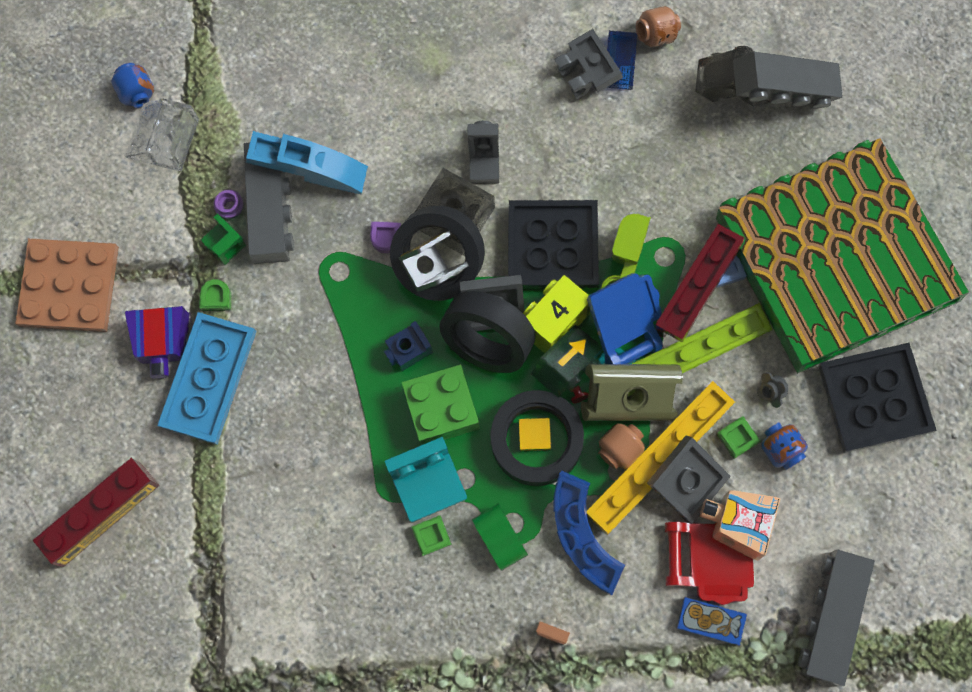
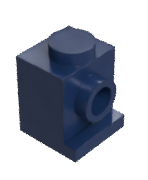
M416 321L385 340L387 349L384 350L387 359L392 366L398 364L402 371L433 353L429 341ZM407 341L411 343V347L408 350L400 348V345Z

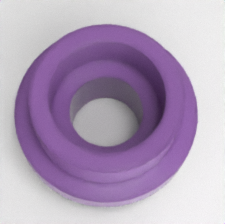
M224 190L214 199V209L224 219L235 218L243 210V199L236 191ZM227 202H234V206L231 209L224 208Z

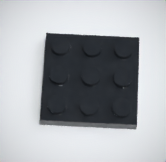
M509 200L508 276L521 275L523 289H545L552 280L559 281L563 275L568 277L579 288H599L598 200Z
M910 343L830 360L818 365L843 453L937 431Z

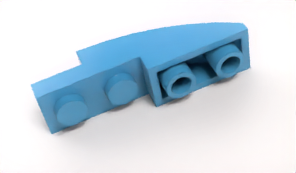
M255 131L252 133L246 157V163L303 176L306 182L360 195L363 191L368 168L367 165L354 158L308 140L283 134L282 138Z

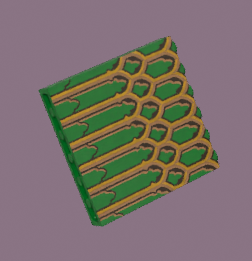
M881 138L872 142L869 140L863 141L847 153L837 152L831 155L826 162L819 165L816 163L809 164L800 173L791 177L789 174L781 176L772 185L765 188L758 186L750 190L747 196L740 199L730 198L720 205L717 212L716 220L718 224L745 238L736 256L739 258L746 277L797 374L957 304L969 293Z

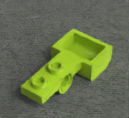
M629 214L622 219L612 249V260L624 265L621 276L614 275L608 277L603 282L602 288L631 273H635L651 217Z

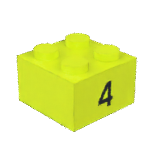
M565 275L559 281L552 280L544 289L543 294L545 296L538 304L535 301L532 302L523 313L534 328L536 335L534 345L549 358L590 314V307L587 301L589 295Z

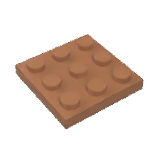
M28 238L15 324L19 327L107 332L119 247L115 243Z

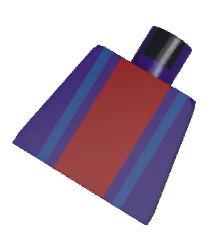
M183 306L125 311L134 358L141 364H150L151 378L163 379L169 377L168 362L181 361L186 347L189 313Z

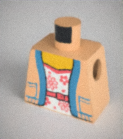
M730 490L723 496L721 504L705 499L700 511V517L716 522L713 532L714 539L758 561L767 553L780 498Z

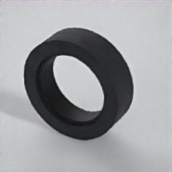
M446 206L424 207L411 214L394 234L390 246L392 269L400 283L416 296L433 301L449 300L461 293L460 282L475 280L482 268L485 256L483 238L477 226L462 212ZM427 227H439L448 230L462 244L465 262L469 266L456 276L418 292L398 257L410 251L412 237L417 231Z
M465 291L456 295L439 325L444 341L457 355L479 368L496 373H512L519 370L523 366L536 339L532 324L520 310L497 296L479 291ZM466 320L478 322L492 328L503 336L509 344L497 343L483 337L472 329Z
M542 390L522 392L506 401L495 415L491 427V446L494 458L502 471L519 483L530 486L553 484L557 482L561 471L570 473L581 455L584 442L581 419L574 407L557 394ZM544 410L550 412L563 423L566 429L567 447L562 456L548 466H526L516 460L509 451L506 441L509 426L516 417L526 411Z

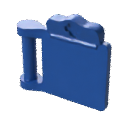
M631 273L589 295L587 298L604 351L605 364H629L649 352L655 353L663 348V342L653 324L654 321L660 318L662 313L659 306L660 296L649 275ZM644 334V342L619 356L617 355L615 349Z

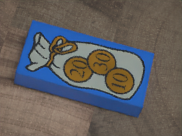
M684 597L676 629L740 646L747 614Z

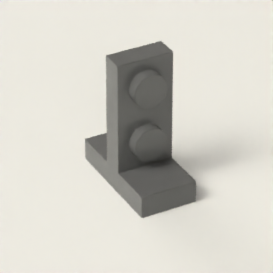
M482 120L474 124H467L470 184L499 183L498 123L492 124L490 121Z

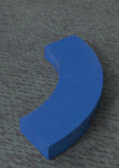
M561 471L557 479L553 502L557 534L566 555H569L574 564L579 568V572L587 580L604 592L613 595L625 564L609 555L601 547L591 531L586 510L590 483Z

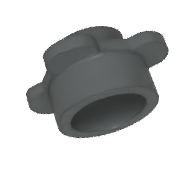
M769 372L762 374L761 387L757 389L758 396L771 402V405L775 408L782 406V399L788 394L787 382L781 376H772Z

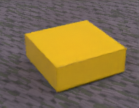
M550 418L519 419L520 451L551 450Z

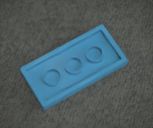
M197 313L159 419L158 427L218 445L257 332L255 328L203 313Z

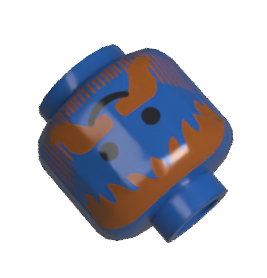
M126 63L119 66L111 79L112 87L119 101L125 106L143 107L148 104L155 91L146 69L134 63Z
M779 422L764 432L767 437L762 441L761 448L774 467H784L787 470L806 458L804 453L807 451L808 445L794 425L788 424L782 427Z

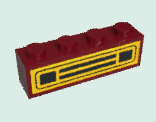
M131 457L32 541L52 565L64 567L160 485L142 463Z

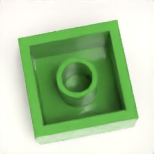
M461 364L402 382L421 445L440 437L446 440L480 429Z

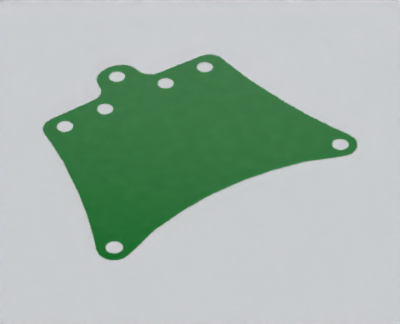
M660 237L644 243L635 273L638 275H649L652 278L653 285L659 292V306L662 313L676 292L686 259L682 245L669 237ZM668 247L674 252L675 260L673 264L666 267L657 264L654 256L659 248ZM331 253L320 264V281L342 332L366 419L376 489L379 495L388 502L402 503L384 461L421 446L402 382L460 364L480 426L479 430L444 440L456 471L466 468L475 474L474 485L469 489H464L467 499L463 502L473 504L481 513L499 503L505 515L509 513L521 515L524 520V527L522 531L517 533V536L522 544L531 541L540 532L544 510L554 500L556 485L530 486L519 483L506 475L497 464L491 446V427L495 415L506 401L522 392L542 390L561 396L574 407L583 425L584 442L580 458L569 474L590 483L587 496L603 495L615 482L609 477V465L598 454L601 450L599 440L615 424L620 423L627 427L633 424L644 435L641 439L645 447L644 451L649 447L650 421H584L581 413V402L572 403L571 401L575 395L564 368L556 363L560 359L557 351L564 349L566 353L571 348L567 342L588 337L584 357L578 353L569 363L581 392L589 393L590 379L585 374L588 364H595L604 353L591 310L589 316L551 358L537 346L533 345L523 366L519 370L512 373H496L467 362L457 355L444 341L439 325L453 298L433 301L416 296L400 283L392 267L350 253ZM612 257L599 260V288L581 289L588 295L597 292L602 288L603 282L608 277L614 275L621 276L624 265L614 262ZM336 262H344L349 267V276L344 281H335L330 276V268ZM505 276L476 277L475 280L489 279V278H497V277H505ZM523 289L524 311L532 302L535 301L538 304L545 296L543 294L544 289ZM657 319L656 321L653 322L655 329H656V323H657V321H658L659 319ZM416 321L429 341L433 353L402 371L398 364L392 366L384 353V350L387 349L385 340ZM493 329L476 331L491 341L509 344L503 336ZM644 334L619 348L626 352L645 341ZM408 341L400 345L402 350H408L411 347V343ZM651 352L647 353L646 355H644V356L638 358V359L636 360V362L639 361V360H641V359H643V358H645V357H647V356H649V355H651V354H653V353H651ZM530 410L520 414L513 420L509 426L506 441L509 451L520 463L530 467H545L556 462L562 456L567 447L568 438L563 423L555 415L544 410ZM550 418L551 450L520 451L519 419Z

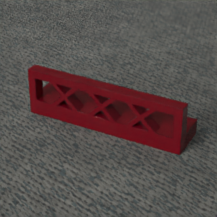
M717 224L657 321L656 331L660 337L664 339L668 334L680 342L684 341L744 243L745 238Z

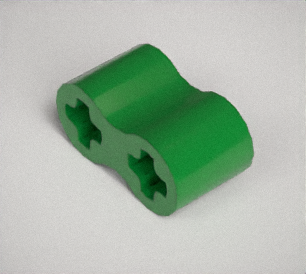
M499 503L472 519L478 533L501 571L528 556L527 551Z

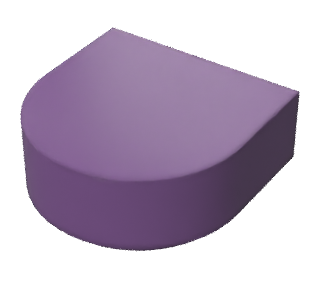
M371 221L370 239L373 247L378 252L390 253L393 236L401 226V223Z

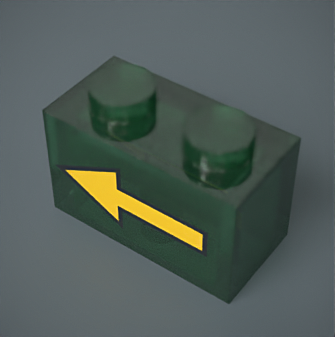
M575 324L539 359L531 375L559 398L567 389L573 392L583 380L581 376L585 373L588 364L600 363L597 357L603 348Z

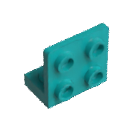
M443 437L384 461L410 522L418 521L467 499Z

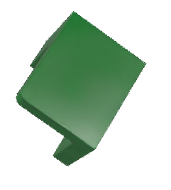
M217 213L213 217L217 225L201 241L226 265L247 245L242 237Z

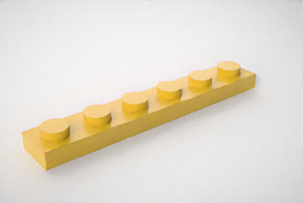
M712 381L587 510V516L608 535L652 489L647 482L681 440L687 435L698 442L735 401Z

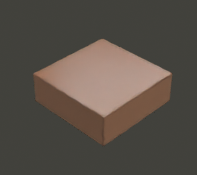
M541 621L536 630L538 636L561 645L567 643L570 632Z

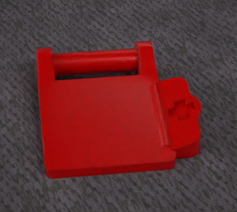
M665 523V533H668L669 576H666V586L697 587V595L701 601H712L718 605L742 602L748 598V588L754 586L753 559L714 539L713 532L716 524ZM681 533H689L690 577L682 576Z

